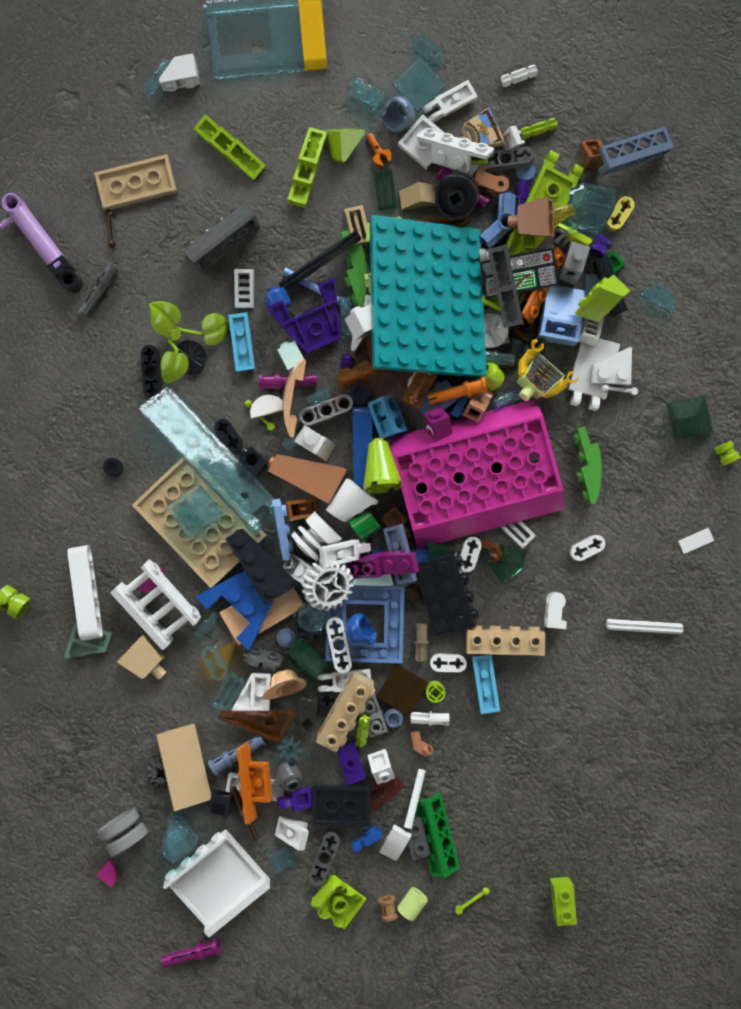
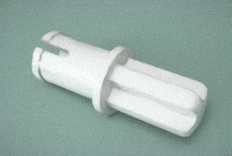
M429 711V713L412 712L410 721L414 724H429V726H448L449 713H432V711Z

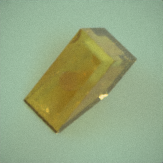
M236 640L199 660L209 680L215 678L218 681L226 676L225 672L230 669L237 646Z

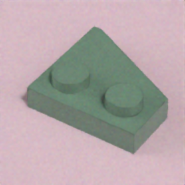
M75 622L64 658L107 652L113 632L102 629L103 636L101 638L81 641L77 622Z

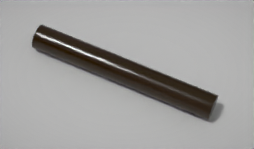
M235 786L229 791L245 824L242 815V798ZM253 823L245 824L252 842L257 841L259 836Z

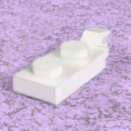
M349 540L319 547L320 561L325 563L327 567H330V560H332L333 566L337 565L338 562L343 564L359 560L361 553L371 551L370 543H359V540Z

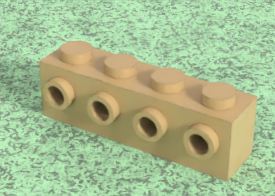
M476 625L474 628L466 629L465 652L467 654L545 656V632L540 630V627H528V630H521L519 626H509V629H501V626H490V629H482L481 625Z
M354 670L352 671L316 734V742L334 752H337L339 747L344 746L348 731L352 732L357 722L355 719L358 715H362L366 707V700L371 699L375 692L373 680Z

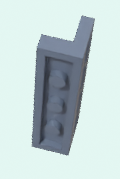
M666 127L601 146L598 150L604 164L598 169L600 175H608L664 157L674 148ZM661 134L664 143L661 144L654 140L656 135ZM640 140L649 143L646 149L638 145ZM624 145L632 147V153L629 154L623 151ZM607 150L617 153L616 157L610 160Z

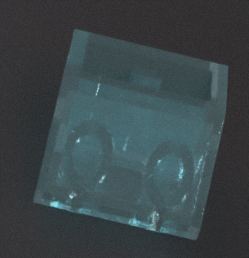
M587 183L570 188L568 227L598 233L602 232L615 209L616 189Z
M202 485L180 496L166 508L190 539H195L224 516V513Z

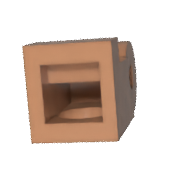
M479 165L474 179L479 185L480 192L495 197L506 193L509 187L508 179L504 176L486 173V167Z
M488 391L487 394H484V392L475 394L463 416L479 423L494 393ZM475 409L479 411L480 415H473L470 410Z

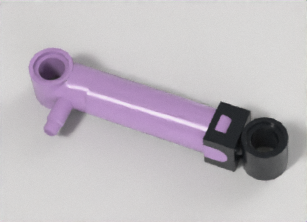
M14 193L6 194L2 198V207L10 216L0 223V229L8 228L15 222L46 263L53 276L58 279L60 285L69 292H78L83 286V281L74 272L73 266L60 252L28 209L26 203ZM17 203V206L12 209V205ZM74 277L73 283L67 285L68 280Z

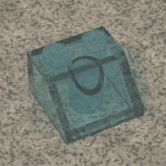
M180 810L172 811L167 818L162 842L164 857L174 864L190 853L199 840L198 835Z

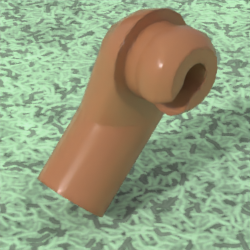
M420 731L410 733L414 751L423 756L433 754V747L421 740Z

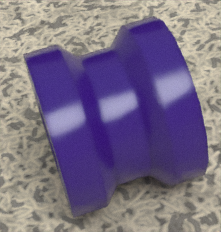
M598 234L594 238V243L590 244L589 252L595 257L604 258L607 249L611 248L612 242L605 236Z

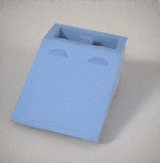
M559 285L550 287L547 297L543 302L537 340L546 339L547 342L573 347L579 342L582 317L577 316L575 312L579 308L577 304L584 298L585 290Z

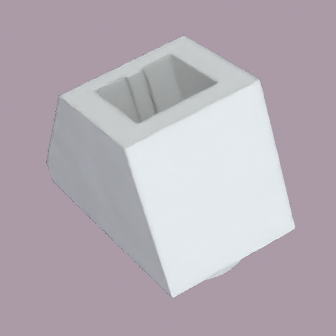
M193 54L176 56L172 59L159 78L163 91L172 92L178 88H193L200 84L197 63Z
M290 553L291 559L285 561L283 568L294 579L303 583L306 581L303 575H308L307 568L312 570L313 565ZM316 584L315 590L318 591L319 586Z

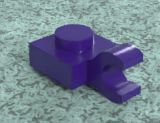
M309 786L290 791L291 796L277 797V806H280L281 809L292 806L294 811L312 807V795Z

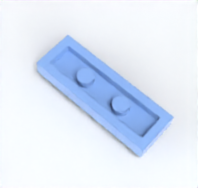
M280 499L272 500L280 550L283 560L291 559L290 552H293L291 540H287V534H290L289 524L284 522V516H287L286 506L281 504Z

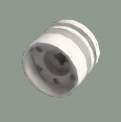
M314 511L306 519L310 528L306 530L304 527L299 526L298 529L303 535L300 536L295 531L291 535L297 546L308 557L319 563V547H323L326 544L340 543L343 539Z

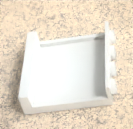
M225 829L221 833L217 832L208 844L201 845L192 857H186L176 870H170L165 876L163 888L170 887L204 924V933L210 937L270 888V878Z

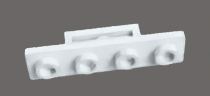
M432 128L424 129L417 135V140L433 144L432 163L465 173L470 170L471 156L487 159L494 153V148L489 147L485 143L471 142L467 138H457L449 133L436 132Z

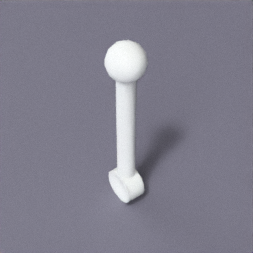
M603 384L601 387L602 391L628 392L631 395L638 393V389L635 387L626 389L611 387L607 384Z

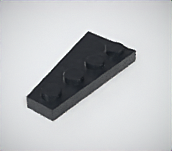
M243 528L226 537V542L265 605L299 585Z

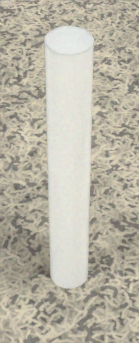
M418 769L404 825L408 829H412L426 772L423 769Z

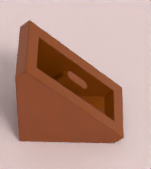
M600 139L581 141L584 171L599 169L604 164L598 150L603 146Z
M316 497L285 502L287 518L290 522L306 519L314 511L319 515Z

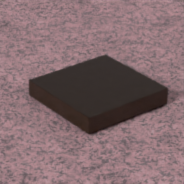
M395 663L376 697L410 716L429 682Z

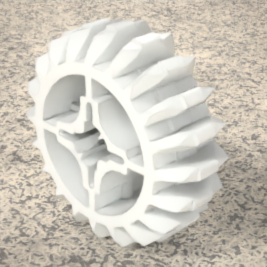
M319 559V565L312 563L313 569L307 568L309 574L303 575L306 581L301 583L304 587L302 593L306 595L305 600L310 602L312 607H316L318 610L324 609L325 611H329L330 607L336 610L337 604L343 606L342 600H348L346 595L352 594L349 588L354 585L351 582L353 576L349 574L351 571L344 563L340 564L338 562L337 565L333 566V562L330 560L331 565L327 567ZM337 573L339 574L340 578L339 585L337 584ZM316 584L319 586V589H318V592H319L318 597H317L316 592H315V586H316Z

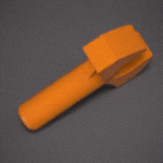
M369 133L366 138L375 152V156L372 158L373 163L377 167L384 168V164L380 160L381 155L387 159L390 165L391 151L389 148L386 150L381 149L373 134Z

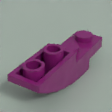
M403 550L362 555L359 560L345 563L346 567L351 571L349 574L353 578H376L387 574H415L420 571L415 552H404Z

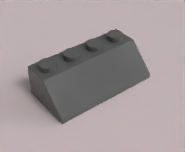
M245 204L236 206L232 209L230 215L226 218H220L213 228L203 231L200 238L196 241H190L183 251L201 273L260 228L256 215Z

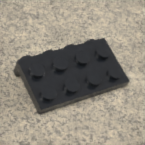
M457 550L452 551L451 554L418 561L420 571L416 575L434 635L437 636L476 627L479 614L477 608L474 609L473 593L468 590L467 573H463V559L461 555H458Z

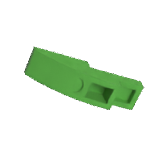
M348 230L341 232L342 239L350 234ZM353 245L346 250L348 257H345L348 268L352 269L346 271L347 277L344 279L347 288H351L354 295H351L354 307L360 306L362 308L364 307L365 295L367 294L364 274H367V265L362 245L358 247Z
M584 426L575 429V434H573L574 443L578 445L580 450L578 452L579 460L584 464V467L577 469L576 478L578 483L582 484L583 491H581L583 501L587 502V505L596 504L600 491L602 462L598 443L590 445Z

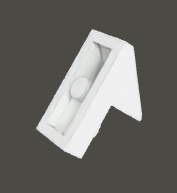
M305 425L294 441L324 461H327L336 446L329 439Z
M280 816L275 836L297 850H305L309 833L307 830L308 823Z

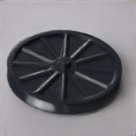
M186 340L176 346L179 350L178 353H183L188 358L189 366L185 373L186 375L197 374L204 368L207 356L202 345L196 341Z

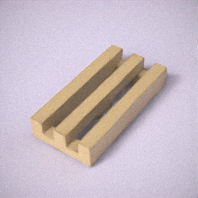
M363 205L344 209L349 233L353 232L349 215L352 212L357 232L361 236V241L356 243L354 247L367 243L366 239L362 237L356 212L360 210L366 235L367 221Z

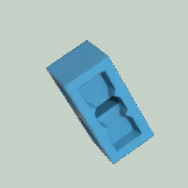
M395 395L382 396L368 403L380 438H392L408 431Z

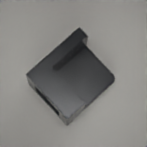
M214 789L210 800L212 802L211 813L224 815L223 820H227L230 815L233 798L231 793Z

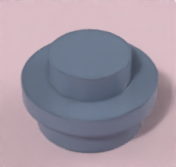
M289 628L281 629L277 634V642L282 647H291L296 641L294 631Z
M395 708L387 710L384 715L385 724L390 728L399 727L403 722L401 711Z

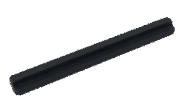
M356 230L280 281L279 287L288 291L361 241L360 234Z

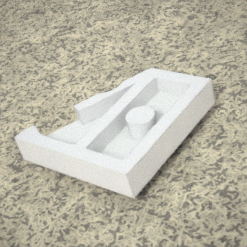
M632 347L592 364L591 384L631 385Z
M252 672L232 711H270V700H265L263 693L271 686L272 673Z

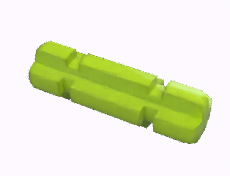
M556 118L548 119L547 122L542 121L533 124L531 127L522 128V139L530 138L531 135L534 137L546 133L547 130L557 129Z
M365 714L359 718L355 745L363 748L367 743L371 721L370 717Z

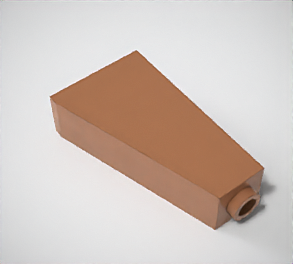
M279 454L275 457L272 456L267 465L269 467L268 472L328 504L331 503L347 473V469Z

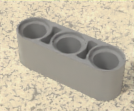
M340 395L303 409L299 417L303 425L313 427L351 412L353 401L348 395ZM342 400H348L350 406L342 409L339 403ZM325 406H329L332 409L331 414L328 416L321 413L322 408ZM312 413L314 419L311 422H305V414Z

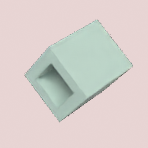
M286 341L277 349L289 373L301 358L304 359L295 341Z

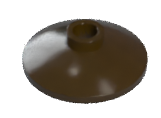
M527 302L520 304L521 314ZM539 313L532 324L522 317L523 324L514 326L520 339L532 341L537 337L540 323Z

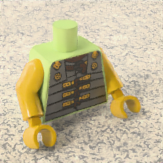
M537 339L531 342V349L526 351L518 363L519 378L517 383L523 388L519 396L525 401H528L531 396L538 399L540 397L549 398L558 395L568 387L569 383H576L579 379L577 377L575 380H570L569 376L574 373V371H570L564 380V375L539 353L543 350L544 344L541 343L539 348H534L535 343L538 341Z

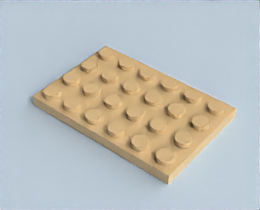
M188 452L132 504L210 588H213L239 563L226 542V537L242 528L258 544L267 536Z

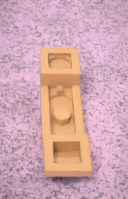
M302 358L292 369L283 394L284 422L289 436L293 438L297 418L296 415H290L295 379L303 381L306 360Z

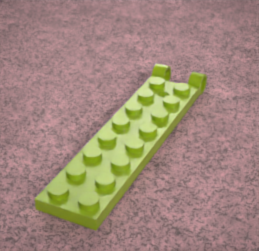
M550 150L544 159L543 166L525 203L544 197L553 199L555 228L560 222L584 168L575 163L568 176L553 168L559 154ZM549 188L554 189L555 193L553 195L549 193ZM518 227L513 228L506 243L509 256L533 252L546 237L523 236L518 233ZM527 291L517 293L519 305L523 302ZM483 293L481 300L483 304L501 314L498 297L486 299L485 293Z

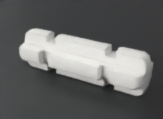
M536 65L528 66V69L522 68L511 72V75H502V86L507 87L511 83L515 84L527 80V77L537 76Z

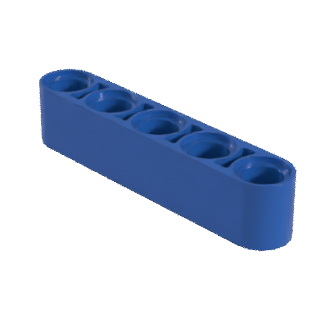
M353 407L354 483L361 489H363L368 444L372 442V414L369 407Z

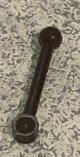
M107 209L105 210V215L108 220L110 240L108 246L114 248L116 244L113 241L111 221L113 212Z

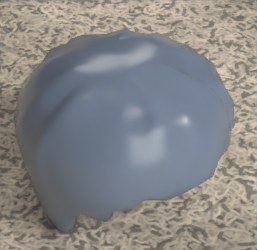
M400 96L394 97L388 101L385 112L382 115V121L391 132H401L410 128L414 123L415 111L414 106H412L408 99Z

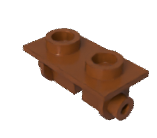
M417 372L402 401L419 409L437 375Z

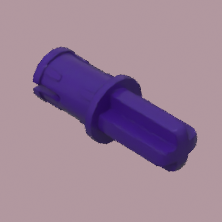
M526 179L519 180L517 196L515 198V215H518L517 207L524 204L528 198L530 182Z

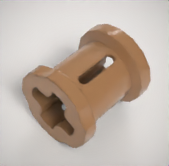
M393 895L383 896L378 899L383 913L381 917L385 922L396 920L399 917L395 910V896Z

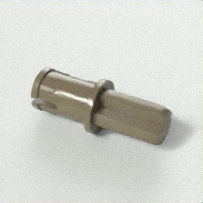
M416 623V640H414V643H416L415 660L417 662H426L427 644H429V641H427L428 624Z

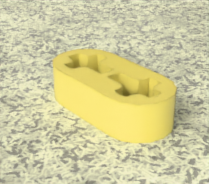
M624 196L616 203L605 220V226L609 231H618L623 226L634 209L632 198ZM627 203V208L622 213L620 210L623 204ZM616 216L620 217L617 221V224L613 226L611 224L612 220H614Z

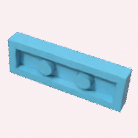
M248 313L228 315L236 372L256 370Z
M473 655L472 662L480 713L499 712L500 707L492 655Z

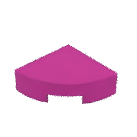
M111 858L96 875L110 887L114 885L117 879L115 863Z

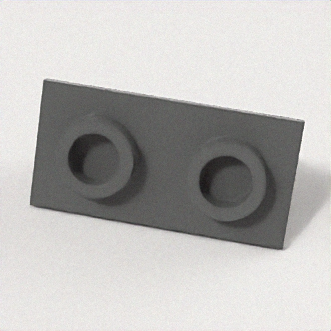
M555 227L554 238L546 237L534 251L548 248L554 249V247H559L561 250L569 241L568 231L566 229L559 230Z
M252 646L250 650L245 649L242 661L257 668L260 662H262V669L275 673V671L279 672L284 656L273 651L269 652L260 649L258 646Z
M421 817L415 818L412 829L404 827L405 831L411 833L408 846L412 861L431 855Z

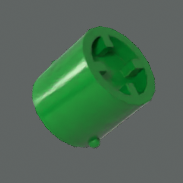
M368 509L349 522L363 542L382 529Z

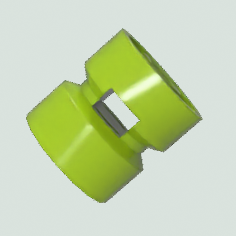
M6 585L0 590V610H7V615L15 620L20 619L29 608L32 600L23 593L18 594V591L10 585Z

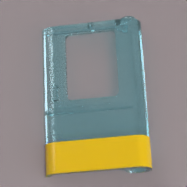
M207 0V4H204L205 17H208L215 79L327 69L321 0ZM261 13L269 15L272 40L271 51L233 55L220 54L217 18Z

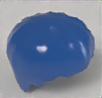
M357 613L352 615L347 622L345 633L351 645L365 647L374 644L377 633L371 627V622L368 621L367 616Z

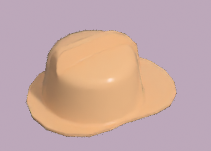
M293 670L276 672L271 679L272 686L263 693V698L270 700L296 694L305 688L306 681L299 678Z

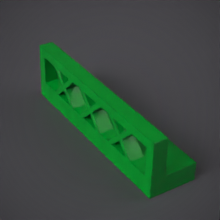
M437 793L427 799L419 798L415 815L416 818L421 817L431 854L426 856L430 874L432 877L446 878L459 870L460 866L442 795ZM434 801L437 803L436 812L433 811L432 802ZM439 819L442 822L441 831L437 827ZM444 838L446 839V842H447V846H446V849H445V850L443 849V846H442V842H443V839H444ZM449 857L451 858L453 865L450 868H448L447 861Z

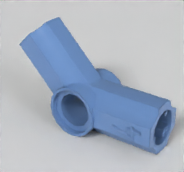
M512 193L499 194L498 218L480 235L481 243L488 249H491L513 229L504 227L501 224L502 221H508L509 216H515L516 195Z

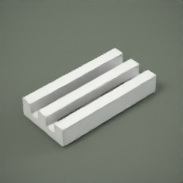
M522 521L517 523L530 535L529 538L513 523L509 524V526L525 541L524 543L519 541L505 526H501L500 528L522 549L536 536Z

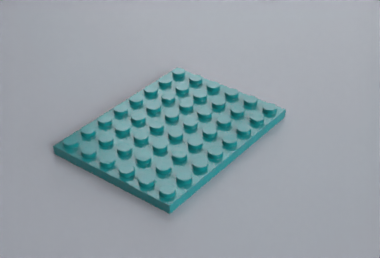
M378 215L370 217L373 369L477 378L487 376L484 304L481 301L483 298L482 274L479 263V249H481L480 229Z

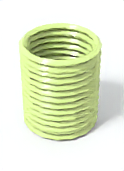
M411 887L407 895L397 906V909L406 919L414 921L428 902V898L419 889Z

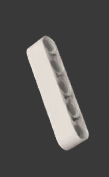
M89 545L69 548L68 560L79 638L81 641L101 638L103 631L91 548Z

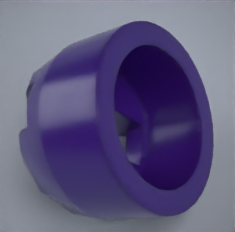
M342 354L340 368L344 370L353 368L354 358L351 355Z

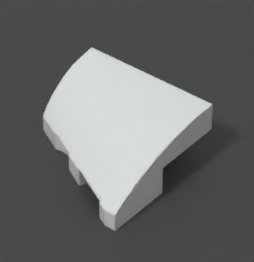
M346 478L326 510L339 520L347 523L355 515L365 512L364 509L378 504L379 501L368 491L361 489L351 479Z

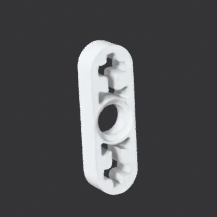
M331 617L327 621L326 629L334 667L338 672L346 673L351 669L352 661L344 622L339 617ZM334 620H336V623H340L341 626L338 627V634L342 632L343 636L331 637V634L335 635L334 628H330ZM335 640H343L345 647L342 650H336L333 646ZM346 651L347 655H343V658L349 664L346 665L345 669H342V666H338L340 655L336 657L335 654H342Z

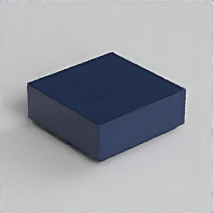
M358 381L346 395L350 396L355 404L362 407L373 393L363 383Z

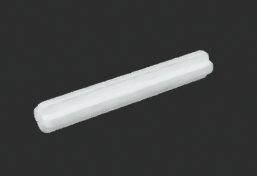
M608 619L606 621V628L608 630L667 634L683 633V625L679 623Z

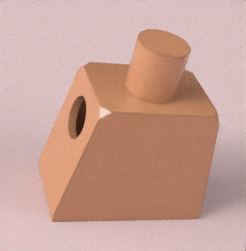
M549 197L521 204L517 207L518 215L508 217L509 228L518 227L520 235L554 238L553 199Z

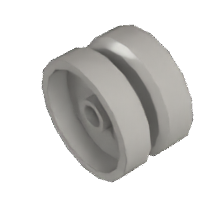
M134 807L118 815L97 831L101 841L110 840L105 848L111 857L128 849L149 832L143 822L134 824L140 817Z

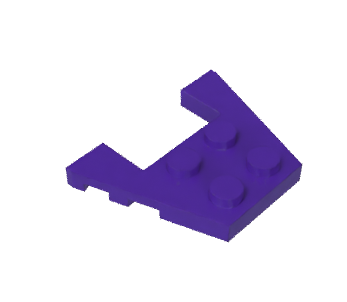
M335 278L317 285L325 304L294 318L290 317L283 300L266 307L267 311L305 354L341 338Z

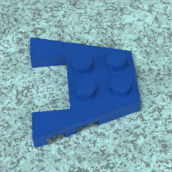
M243 571L196 596V599L207 610H210L223 596L250 623L236 637L247 650H250L275 600L265 605L246 572Z

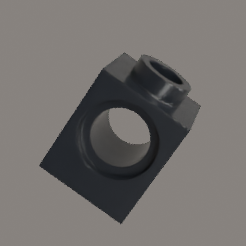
M251 446L249 449L246 447L239 454L241 458L238 460L256 477L267 467L269 462ZM255 455L258 459L257 463L251 466L248 463V458Z

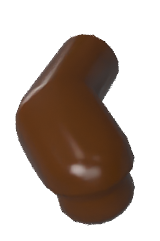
M486 539L483 540L482 548L491 552L489 557H492L489 559L490 562H500L503 557L500 545Z

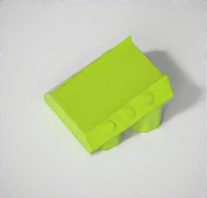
M333 874L328 875V879L317 894L312 897L311 907L317 910L320 918L330 919L334 926L345 929L366 901V897Z

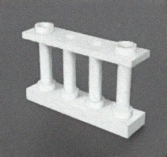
M149 559L141 567L144 571L129 585L121 582L110 593L153 641L164 650L174 639L171 634L188 621L194 626L201 616L198 610L191 606L163 575L159 566ZM150 577L157 587L141 600H138L132 591ZM163 592L170 601L156 613L151 614L145 606ZM176 606L183 616L166 629L158 620Z

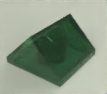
M302 637L283 654L309 682L315 680L328 665Z

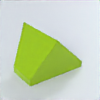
M364 129L322 130L327 132L326 143L332 159L340 163H345L366 133Z

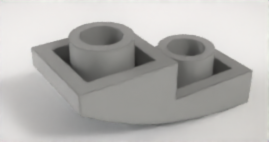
M374 693L371 699L366 700V707L362 715L365 714L371 719L368 732L370 738L388 732Z

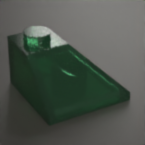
M705 395L667 403L675 440L713 432Z

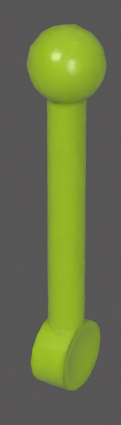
M250 400L245 401V406L251 409L252 402ZM259 417L267 425L269 431L275 429L273 423H269L264 417Z
M486 887L483 888L481 893L462 906H456L455 912L462 914L463 909L482 896L488 895L490 890Z

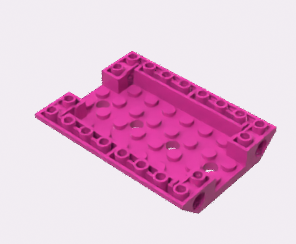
M535 399L484 412L479 423L467 417L451 421L453 434L438 441H435L427 433L426 428L387 439L402 481L401 489L417 549L565 509L562 482L543 414ZM531 452L538 454L539 460L537 463L529 461V454ZM495 462L499 463L502 467L501 472L497 474L491 470V465ZM455 473H462L464 475L463 483L458 484L454 481ZM418 483H424L427 486V491L424 494H419L416 491Z

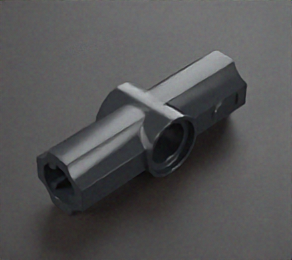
M609 256L592 262L599 282L604 277L609 279L613 274L615 275ZM623 298L610 311L612 316L628 311L625 299Z

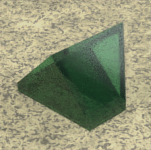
M499 544L503 555L501 561L496 563L490 562L489 559L492 557H489L491 554L489 550H487L485 560L501 583L504 584L523 569L527 550Z

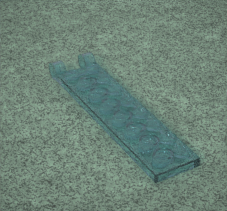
M168 386L139 407L138 411L243 521L250 533L256 535L263 528L260 521L252 515L263 505L275 517L272 500L275 499ZM246 493L248 495V498L243 499L241 497V494Z

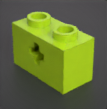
M569 877L550 878L553 918L557 926L577 925L574 885Z

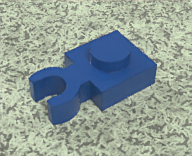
M380 825L368 827L362 837L351 842V847L355 853L364 846L367 847L383 837V830Z

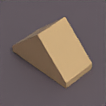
M417 182L400 190L401 211L436 206L435 192L437 187Z

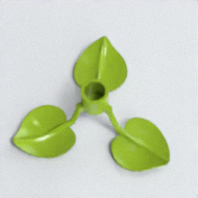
M163 301L149 303L150 321L153 330L167 338V342L174 349V352H165L161 359V375L166 384L180 379L188 370L189 361L187 356L183 353H178L179 350L173 342L181 337L182 332L200 336L204 335L203 340L207 345L220 343L228 332V319L220 314L211 313L205 316L201 324L202 332L175 326L181 320V312L176 305Z

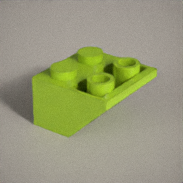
M614 274L609 279L604 277L577 304L579 308L575 314L599 323L630 290Z

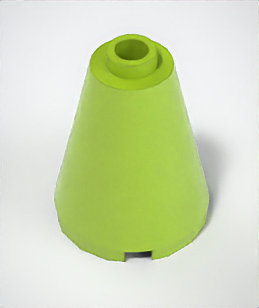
M383 438L372 439V442L368 444L363 490H367L368 493H386L388 489L393 487L394 491L402 488V481L388 442L384 441Z

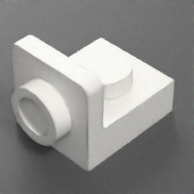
M386 749L368 755L372 774L377 784L386 783L395 778Z

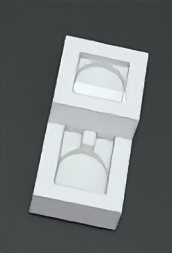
M393 825L379 853L397 861L406 847L411 833Z

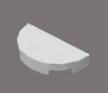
M263 395L257 398L252 404L250 418L255 419L283 411V400L274 395Z

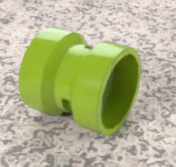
M732 440L714 448L715 453L720 456V462L723 466L740 458L739 453L733 448Z
M435 680L428 683L425 688L427 698L434 703L441 702L445 697L443 685Z

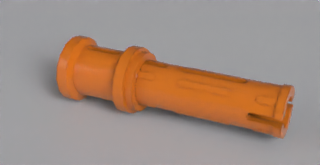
M483 376L479 380L471 382L467 380L463 382V385L427 394L430 399V405L463 396L471 398L475 394L483 392L487 394L488 390Z

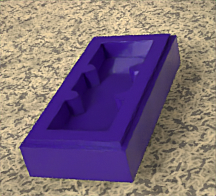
M355 741L339 747L337 753L347 785L365 780L366 776Z

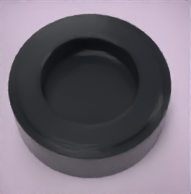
M109 458L104 462L103 470L106 475L117 477L122 474L124 466L121 460Z

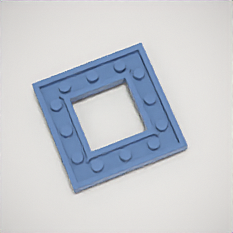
M354 585L349 589L352 591V594L346 595L348 600H342L343 606L337 604L336 610L330 607L329 611H327V621L331 617L341 618L344 622L345 632L347 604L385 605L384 643L374 642L371 646L355 647L348 642L351 661L403 663L405 586ZM336 620L330 625V628H334L335 635L331 634L332 638L338 635L343 636L342 632L338 634V627L341 625L336 623ZM326 629L325 661H333ZM337 639L334 641L333 646L336 650H342L345 647V643L343 640ZM346 651L342 654H335L336 657L340 655V662H345L343 655H347Z

